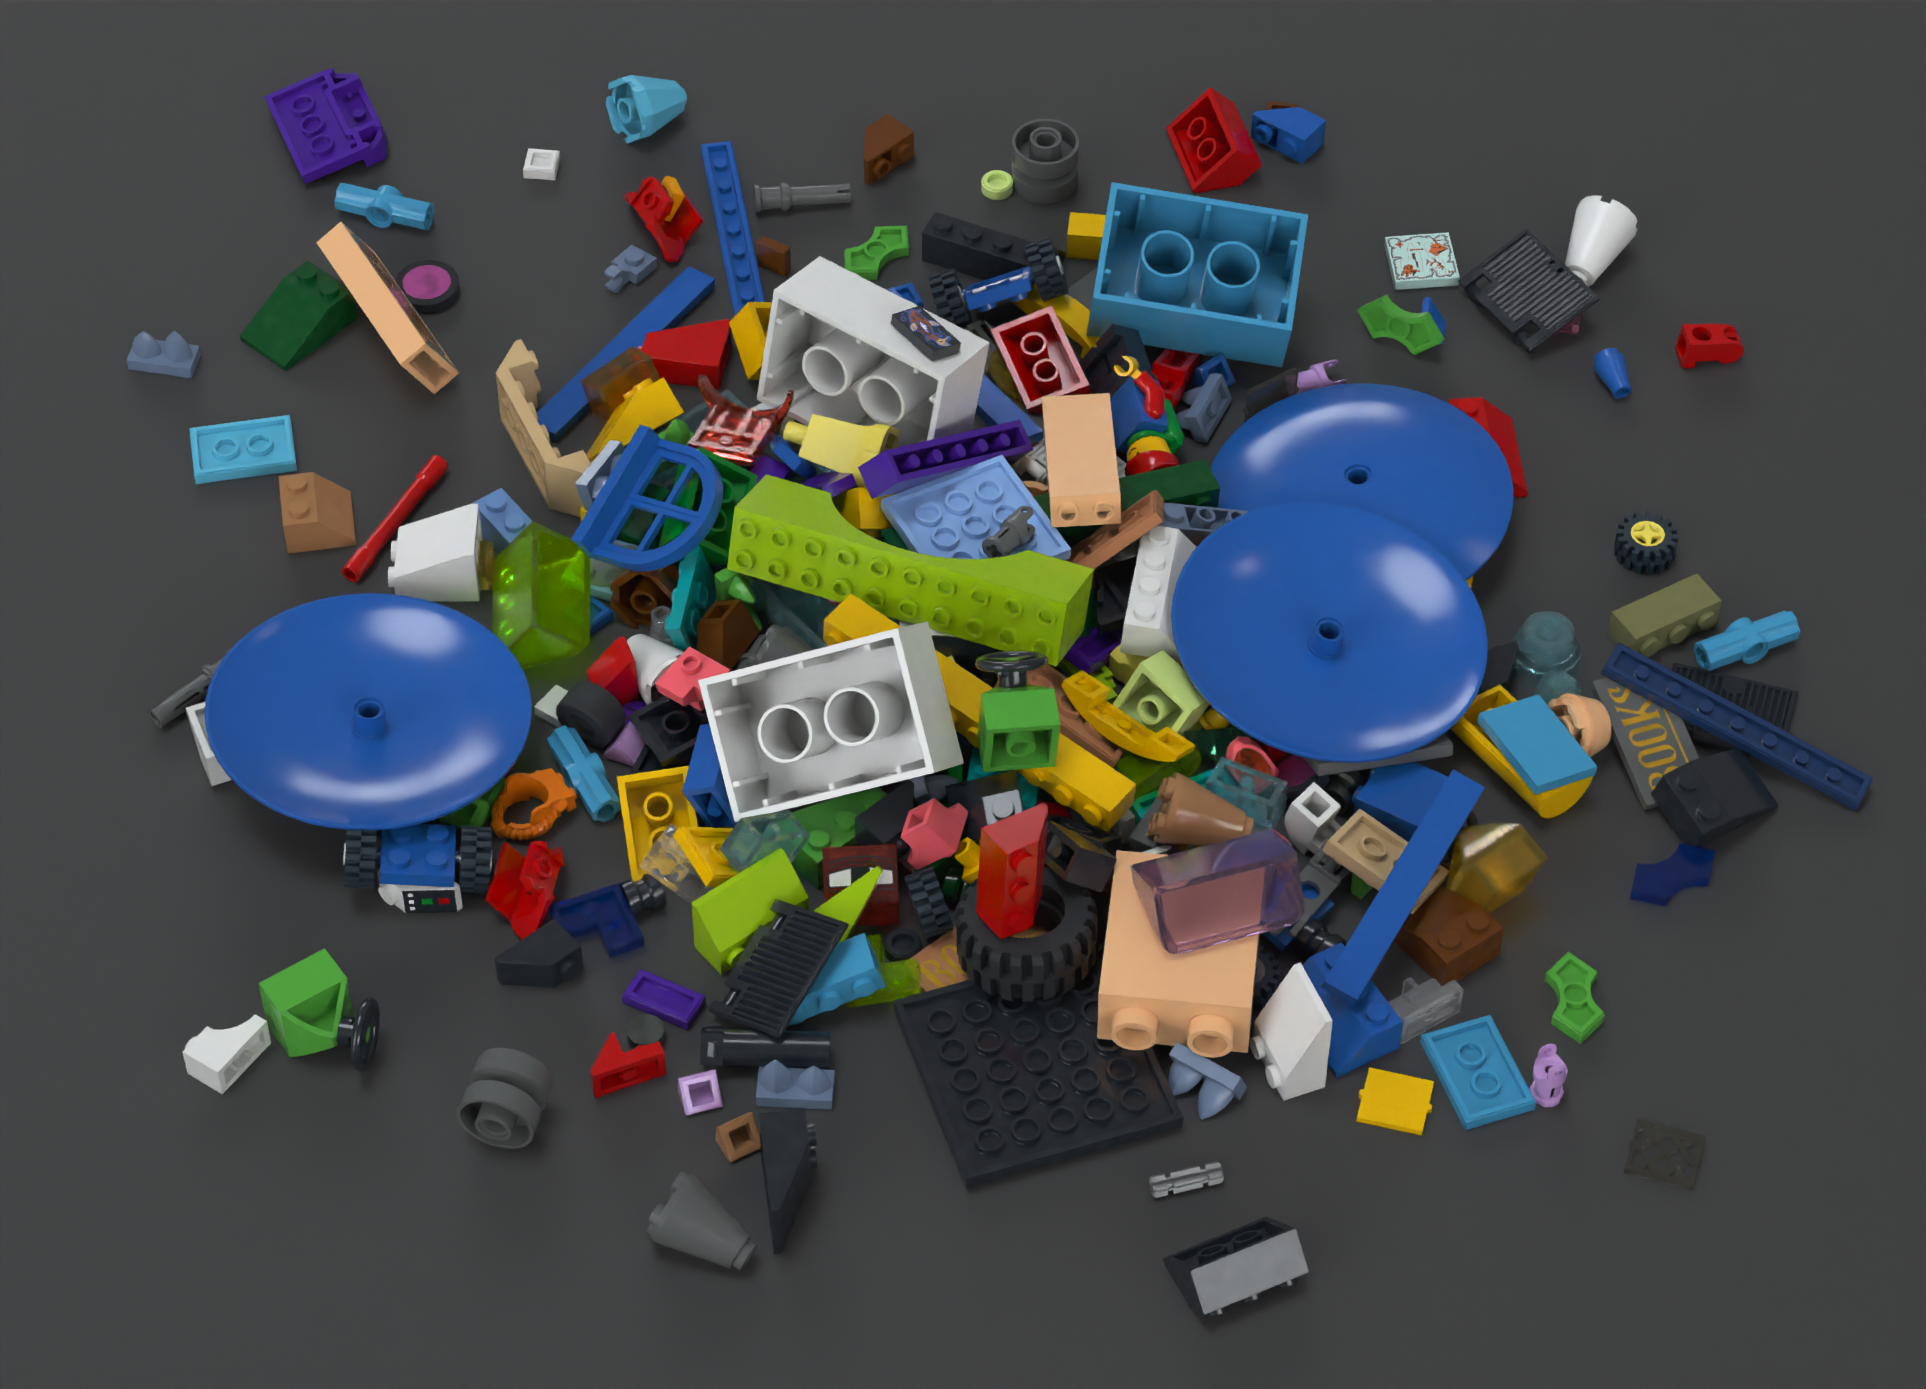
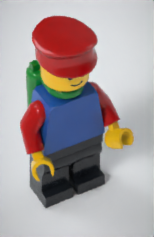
M1111 324L1096 342L1097 347H1092L1079 364L1085 377L1088 379L1093 394L1110 393L1116 452L1127 454V464L1124 468L1125 476L1179 465V460L1174 454L1183 445L1184 435L1170 400L1165 399L1164 390L1156 380L1155 375L1150 373L1151 366L1139 331Z

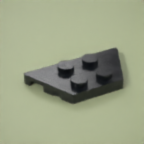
M1137 556L1096 570L1097 632L1099 635L1124 627Z

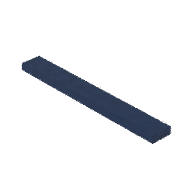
M1620 642L1616 645L1601 672V675L1733 746L1739 747V749L1855 811L1874 779Z

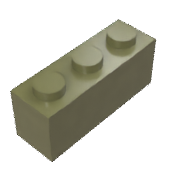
M1694 574L1612 611L1608 636L1616 645L1620 642L1636 652L1649 657L1673 643L1678 644L1688 636L1712 628L1718 622L1722 600L1698 574Z

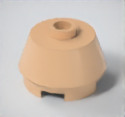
M1566 693L1547 704L1589 757H1592L1608 745L1611 737V721L1606 708L1600 701Z

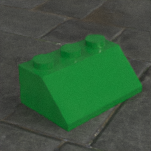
M699 447L697 450L708 457L721 475L723 500L714 525L697 546H701L709 564L728 565L734 507L756 486L758 475ZM678 464L673 488L686 466ZM694 471L675 505L698 512L702 501L703 486L701 478L696 471ZM666 518L659 547L677 538L690 524Z

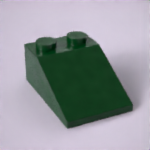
M307 260L281 280L241 333L240 341L284 371H287L357 319L354 297L346 285Z

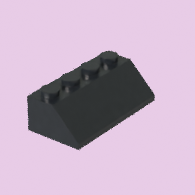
M935 212L922 231V261L947 269L954 268L957 272L987 280L1030 266L1025 245L1034 241ZM1056 249L1062 263L1066 257V251Z

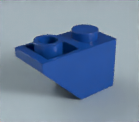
M1301 107L1255 111L1252 114L1251 138L1303 164L1324 144L1326 120Z

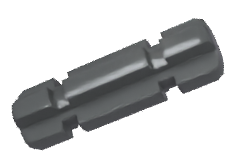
M1213 1161L1204 1163V1168L1195 1165L1169 1171V1176H1165L1164 1173L1152 1175L1148 1179V1186L1152 1197L1158 1198L1167 1196L1168 1191L1176 1194L1204 1187L1203 1183H1207L1208 1186L1220 1184L1224 1180V1172L1220 1162Z

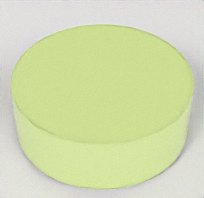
M1001 170L987 172L981 180L982 194L991 200L1008 198L1013 192L1012 176Z

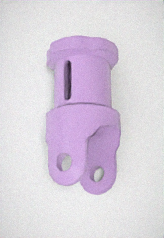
M1338 360L1311 365L1309 370L1295 374L1292 371L1286 372L1283 379L1288 397L1312 389L1346 384V379L1332 382L1325 373L1324 369L1335 366Z
M1547 1044L1539 1049L1533 1067L1534 1081L1530 1086V1091L1536 1104H1540L1543 1107L1558 1105L1564 1094L1562 1085L1566 1081L1568 1070L1565 1063L1556 1054L1557 1047L1555 1044Z

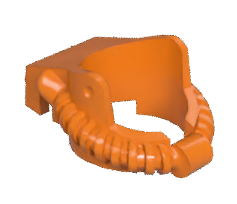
M552 768L542 771L536 770L531 774H512L505 780L504 790L495 799L491 812L492 822L490 827L498 838L506 837L512 840L518 839L519 841L536 838L550 830L554 821L561 816L562 811L570 812L576 808L575 799H577V794L572 787L568 788L566 786L563 776L560 773L556 774ZM530 796L544 802V804L536 807L531 812L530 823L515 824L511 822L506 825L503 821L506 809L516 802L529 801Z

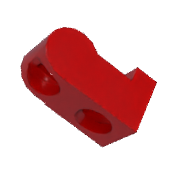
M1682 324L1674 347L1682 369L1695 368L1696 362L1699 361L1732 363L1737 361L1744 353V348L1736 328L1728 324Z

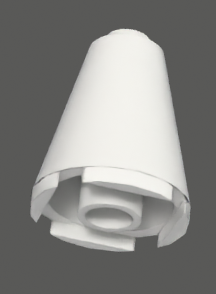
M1597 195L1585 197L1577 206L1565 265L1587 286H1591L1635 237L1638 228L1636 229L1638 221L1630 209L1613 199L1610 204L1600 201L1602 196Z
M637 634L630 637L627 643L636 661L638 690L645 704L648 705L665 696L658 692L655 683L684 652L645 634Z

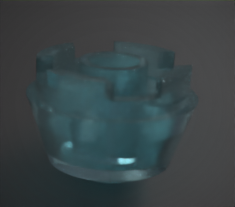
M1541 611L1532 614L1512 639V642L1516 641L1519 644L1517 668L1520 670L1523 667L1526 671L1535 674V679L1538 681H1556L1564 678L1565 672L1572 669L1578 663L1581 656V645L1572 622L1564 615L1553 611Z

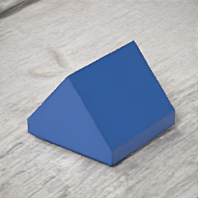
M1219 353L1197 367L1192 380V384L1196 388L1201 387L1206 382L1210 373L1222 374L1227 387L1236 382L1223 353Z

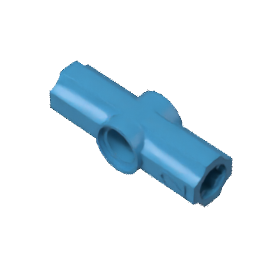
M340 183L334 200L335 209L366 216L370 223L380 228L389 227L393 222L429 230L435 213L433 203L403 197L398 189L390 185H382L377 190Z
M1784 610L1754 622L1744 617L1731 623L1725 632L1696 642L1693 651L1699 667L1708 671L1738 660H1742L1745 664H1752L1763 658L1769 649L1799 639L1800 629L1797 618L1792 611L1786 612Z
M564 725L555 729L553 734L547 738V746L561 767V773L568 788L572 787L594 821L599 820L604 823L613 819L615 814L621 810V803L607 780L606 771L597 753L589 752L575 728H569Z

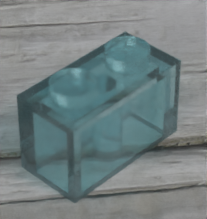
M1224 757L1220 758L1206 781V789L1245 811L1246 816L1253 818V827L1269 834L1273 832L1285 811L1287 781Z
M789 810L740 818L720 847V850L729 860L731 867L740 873L780 847L785 851L792 863L810 835Z

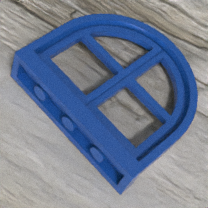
M639 425L571 540L589 558L624 569L643 572L671 565L696 548L714 525L723 500L721 475L716 466L699 450L661 439L650 427ZM663 460L686 466L665 502L642 496ZM694 471L699 474L703 486L702 501L698 512L675 505ZM634 508L657 514L636 551L613 544ZM666 518L690 524L677 538L668 544L648 550Z

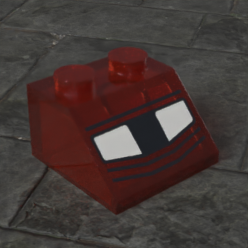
M896 844L822 848L824 903L875 867L880 866L884 873L855 926L899 924Z

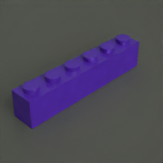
M1019 419L884 450L859 466L858 469L871 499L905 491L1003 455L1010 465L1034 449Z

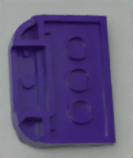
M333 68L326 69L264 96L305 184L362 159L366 166L369 167L375 162L383 161L388 155L386 150L388 145L387 135L359 76L355 72L352 74L335 73Z

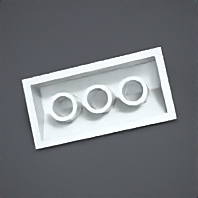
M1157 525L1141 536L1120 647V652L1151 657L1164 650L1173 660L1181 663L1172 634V599L1183 566L1197 547L1179 529Z

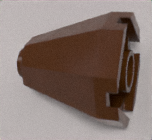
M681 560L652 571L641 572L626 569L614 577L610 584V592L613 590L610 607L629 628L639 630V624L650 626L647 632L656 634L665 629V619L670 615L672 609V591L674 588H677L679 581V564Z

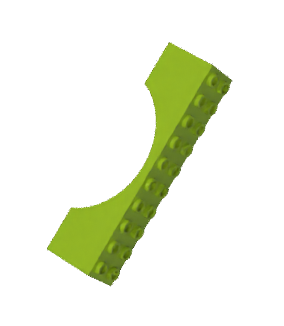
M767 474L734 507L727 565L728 570L840 603L850 594H853L884 616L911 624L928 621L931 630L1003 651L1040 652L1048 657L1047 664L1057 666L1084 631L1094 573L1093 568L1030 550L1009 556L987 559L945 558L904 550L879 541L850 524L835 508L831 493Z

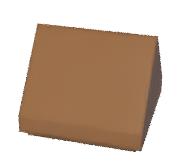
M752 1112L716 1127L715 1140L730 1163L760 1150V1132Z

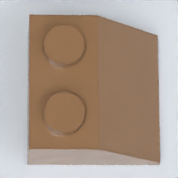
M314 472L279 476L282 521L288 553L356 545L351 491Z

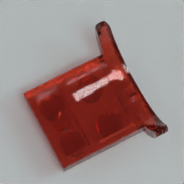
M700 375L698 377L699 389L711 409L690 439L688 446L695 449L702 447L738 465L753 466L778 425L788 414L793 403L794 391L789 390L785 401L775 408L754 410L727 400L714 389L706 375Z

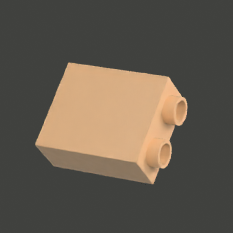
M1117 850L1098 993L1097 1039L1113 1040L1118 1046L1129 1050H1144L1152 1047L1154 1044L1175 1046L1176 1042L1185 1047H1189L1192 1052L1200 1056L1211 1058L1224 1056L1230 1051L1248 1053L1263 903L1265 864Z

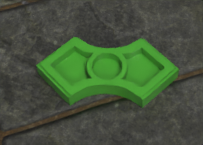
M907 226L875 227L872 237L867 242L858 247L844 250L845 269L858 274L866 280H878L879 272L886 263L899 257L909 256Z
M1387 294L1357 309L1373 339L1379 337L1396 339L1403 343L1414 355L1432 348L1444 340L1429 311L1424 313L1405 311L1395 305Z
M1567 952L1545 974L1544 981L1554 990L1559 1004L1553 1013L1551 1024L1579 1044H1582L1604 1022L1605 1014L1595 1004L1590 989L1597 979L1598 971L1570 952Z

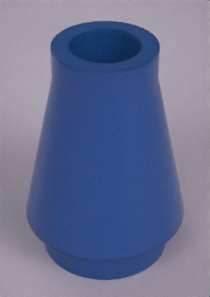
M1607 348L1597 353L1593 359L1595 363L1593 369L1612 392L1613 397L1619 399L1629 395L1632 387L1629 383L1624 354L1620 353L1616 348Z

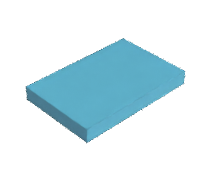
M290 415L189 428L196 484L297 471Z

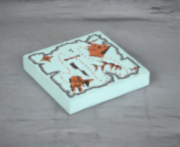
M1449 232L1385 237L1384 246L1395 290L1459 286L1458 280L1460 276Z

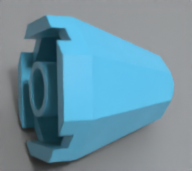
M629 75L609 82L608 90L613 89L612 96L606 97V108L613 130L617 134L623 131L628 136L623 138V140L628 144L651 136L684 111L687 96L685 90L676 81Z

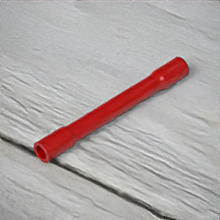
M438 455L431 456L416 475L414 482L363 546L358 548L344 565L341 572L347 580L357 583L375 561V557L427 491L434 487L448 469L445 459Z

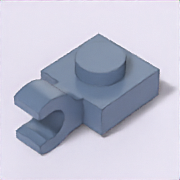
M634 245L629 246L612 260L611 266L605 270L604 275L611 278L605 284V288L617 293L628 281L637 285L657 268V258Z

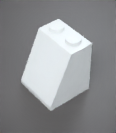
M469 504L399 527L397 541L391 542V560L395 562V565L388 568V586L395 588V595L409 596L428 601L480 600L481 585L478 572L480 560L478 562V556L481 553L483 568L484 544L479 504Z

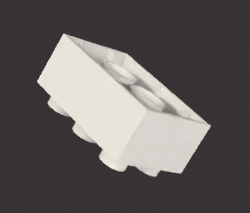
M819 256L774 289L757 400L806 426L809 425L812 414L861 426H872L875 424L892 426L899 430L897 447L971 431L973 427L990 342L925 310L961 342L959 353L931 361L891 325L892 314L916 307L915 303L905 300L860 277L858 274L850 272Z
M928 621L698 680L734 822L935 773L964 763Z

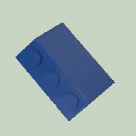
M1342 942L1309 957L1302 965L1333 1020L1327 1067L1336 1078L1400 1048L1403 1026L1402 1019L1371 979L1355 1006L1321 988L1324 980L1345 948Z

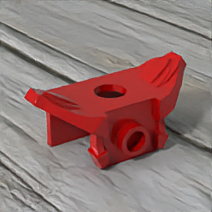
M647 177L642 180V185L637 193L627 192L624 195V201L633 205L646 223L645 227L653 234L665 260L671 263L678 262L679 257L684 252L685 244L701 226L704 219L683 192L685 197L671 222L665 221L664 219L671 213L674 201L657 178Z
M533 841L529 844L525 858L508 842L502 844L485 901L511 923L513 931L521 939L526 938L542 927L548 909L555 898L552 894L560 867L565 865L564 852L561 846L550 849L548 842Z

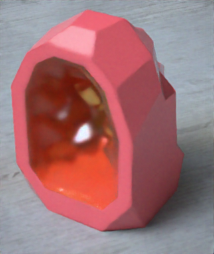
M1238 736L1227 747V764L1252 795L1262 791L1278 776L1280 772L1256 741L1251 738Z

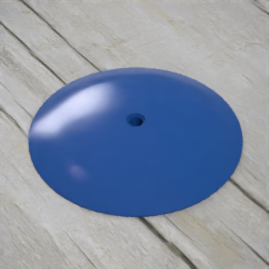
M1332 385L1305 391L1280 400L1261 410L1242 424L1221 447L1211 466V470L1221 488L1218 508L1250 512L1283 503L1328 502L1364 509L1387 517L1423 537L1452 562L1465 580H1468L1478 572L1498 549L1506 535L1513 510L1511 472L1503 453L1489 433L1466 413L1441 399L1419 391L1392 385Z
M1328 502L1283 503L1253 510L1230 520L1206 537L1192 552L1179 575L1172 599L1171 623L1175 647L1183 668L1203 698L1221 716L1249 736L1276 749L1309 759L1359 763L1394 758L1413 752L1445 734L1461 719L1478 694L1485 674L1488 652L1486 626L1475 595L1461 573L1436 547L1409 528L1387 517L1348 505Z
M362 593L340 595L308 602L283 611L252 629L231 648L217 667L206 695L204 715L209 744L218 763L235 784L256 801L285 816L313 825L344 830H386L417 825L438 819L474 802L492 789L512 768L524 748L530 730L532 701L527 679L516 657L494 633L479 622L461 612L424 599L393 594Z

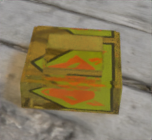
M480 541L477 568L481 590H491L495 587L496 557L492 541Z

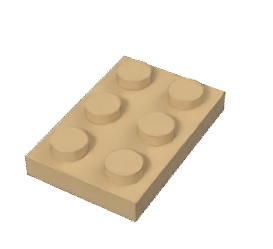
M1359 809L1327 841L1322 851L1333 858L1336 863L1346 867L1363 879L1366 884L1379 891L1408 842ZM1440 864L1410 912L1412 915L1442 884L1449 871Z

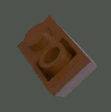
M888 113L865 128L864 182L867 185L884 177L889 171L908 161L914 155V131Z
M741 599L715 601L697 623V651L729 668L730 671H733L734 665L742 654L750 649L752 641L760 632Z

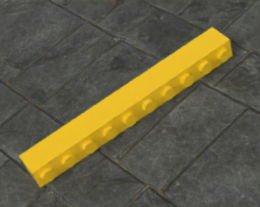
M850 594L824 619L823 641L826 642L827 646L900 628L901 626L853 594ZM935 650L955 730L964 735L972 745L979 748L977 733L981 694L993 688ZM1059 733L1055 767L1016 770L1031 785L1041 787L1051 794L1058 803L1069 806L1081 814L1089 824L1097 825L1106 832L1114 826L1134 803L1136 783L1061 733Z

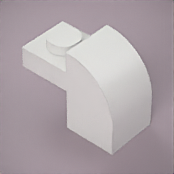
M1315 782L1291 803L1284 819L1285 828L1291 841L1303 855L1309 850L1316 854L1328 836L1332 837L1341 828L1334 820L1341 805ZM1326 854L1322 861L1326 864L1331 857Z

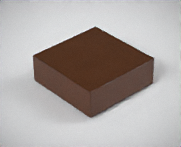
M762 236L757 241L758 266L786 277L791 271L790 246Z

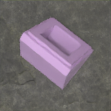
M630 721L623 725L613 737L603 756L606 759L633 767L646 742Z
M715 1069L678 1078V1093L686 1116L723 1107Z

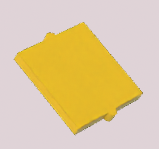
M1369 1067L1364 1089L1359 1091L1361 1102L1356 1122L1422 1136L1426 1116L1432 1111L1430 1099L1434 1081Z

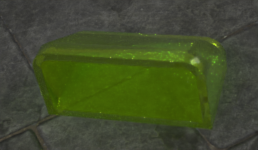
M533 521L494 559L492 633L509 648L522 670L578 655L590 642V558L570 538Z

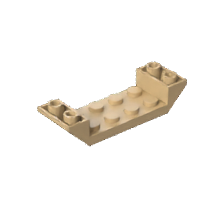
M522 339L516 340L496 371L501 421L549 509L580 517L579 509L583 506L575 483L592 462L589 461L584 450L561 457L558 448L551 447L547 428L544 424H538V416L535 409L538 408L537 393L541 392L540 383L534 371L539 368L538 361L533 350L528 351Z

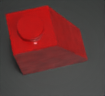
M723 319L647 333L643 346H638L635 358L636 366H640L641 380L651 378L652 381L656 382L664 377L666 382L671 384L719 390L733 344L732 330L729 324L731 320Z

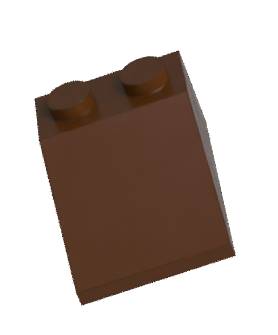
M1440 885L1413 915L1409 914L1394 941L1444 990L1500 955L1504 928L1480 904Z

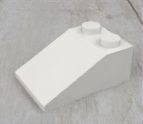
M1301 963L1293 965L1256 1018L1253 1037L1250 1038V1047L1254 1057L1257 1060H1262L1266 1067L1265 1073L1269 1085L1273 1089L1277 1088L1283 1101L1324 1088L1326 1082L1333 1020Z

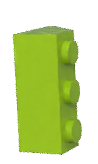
M781 847L691 903L694 946L720 975L734 968L760 925L770 926L776 916L770 910L775 900L778 899L809 910V897L789 858Z

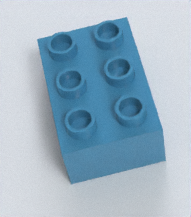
M1112 182L1086 335L1101 337L1111 324H1116L1138 330L1143 345L1209 356L1223 353L1227 359L1282 368L1292 332L1308 214Z

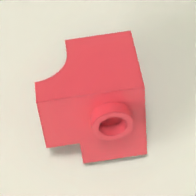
M689 646L655 684L659 693L684 707L689 704L702 712L705 709L698 680L731 671L729 668Z
M935 798L909 810L900 836L911 847L907 862L916 870H919L944 857L952 856L960 847V838L968 811L960 803L946 808Z

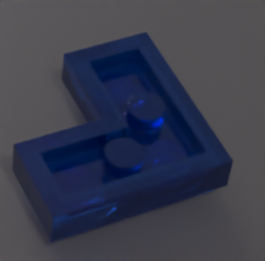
M618 883L550 905L549 907L551 919H555L573 938L598 931L609 957L645 946L644 936Z

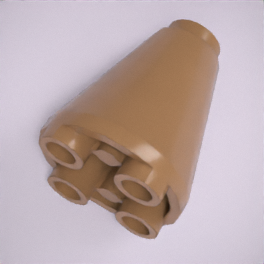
M1174 772L1172 777H1163L1157 794V798L1162 800L1158 813H1152L1147 829V834L1154 835L1155 843L1235 847L1237 844L1245 846L1247 844L1253 826V818L1246 816L1245 811L1181 773Z

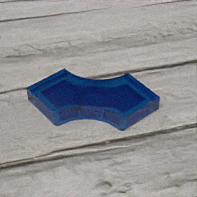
M1679 843L1675 853L1662 862L1654 864L1637 863L1630 899L1667 906L1670 898L1684 888L1708 886L1715 850Z

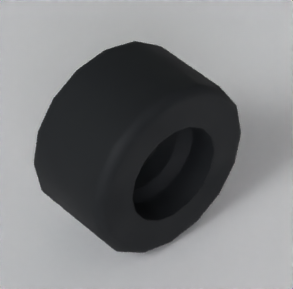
M578 681L556 706V716L562 726L566 725L569 728H575L584 744L593 748L605 747L625 724L626 714L619 701L608 690L589 681Z

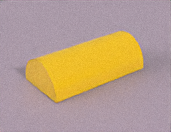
M1500 684L1477 695L1466 713L1450 729L1541 817L1553 818L1572 807L1586 792L1593 776L1535 795L1477 723L1479 713L1516 702L1517 700Z

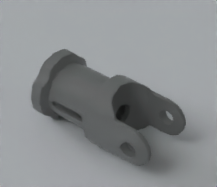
M1019 507L1000 524V530L994 536H990L982 542L983 552L988 558L1009 556L1016 547H1022L1035 532V527L1027 523V520L1033 515L1031 507Z

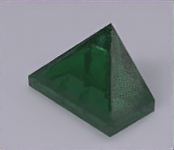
M1237 727L1185 731L1183 736L1196 745L1194 751L1188 754L1189 756L1224 767L1228 766L1226 759L1227 747L1236 737H1249L1255 740V738ZM1243 750L1236 754L1235 760L1246 752Z

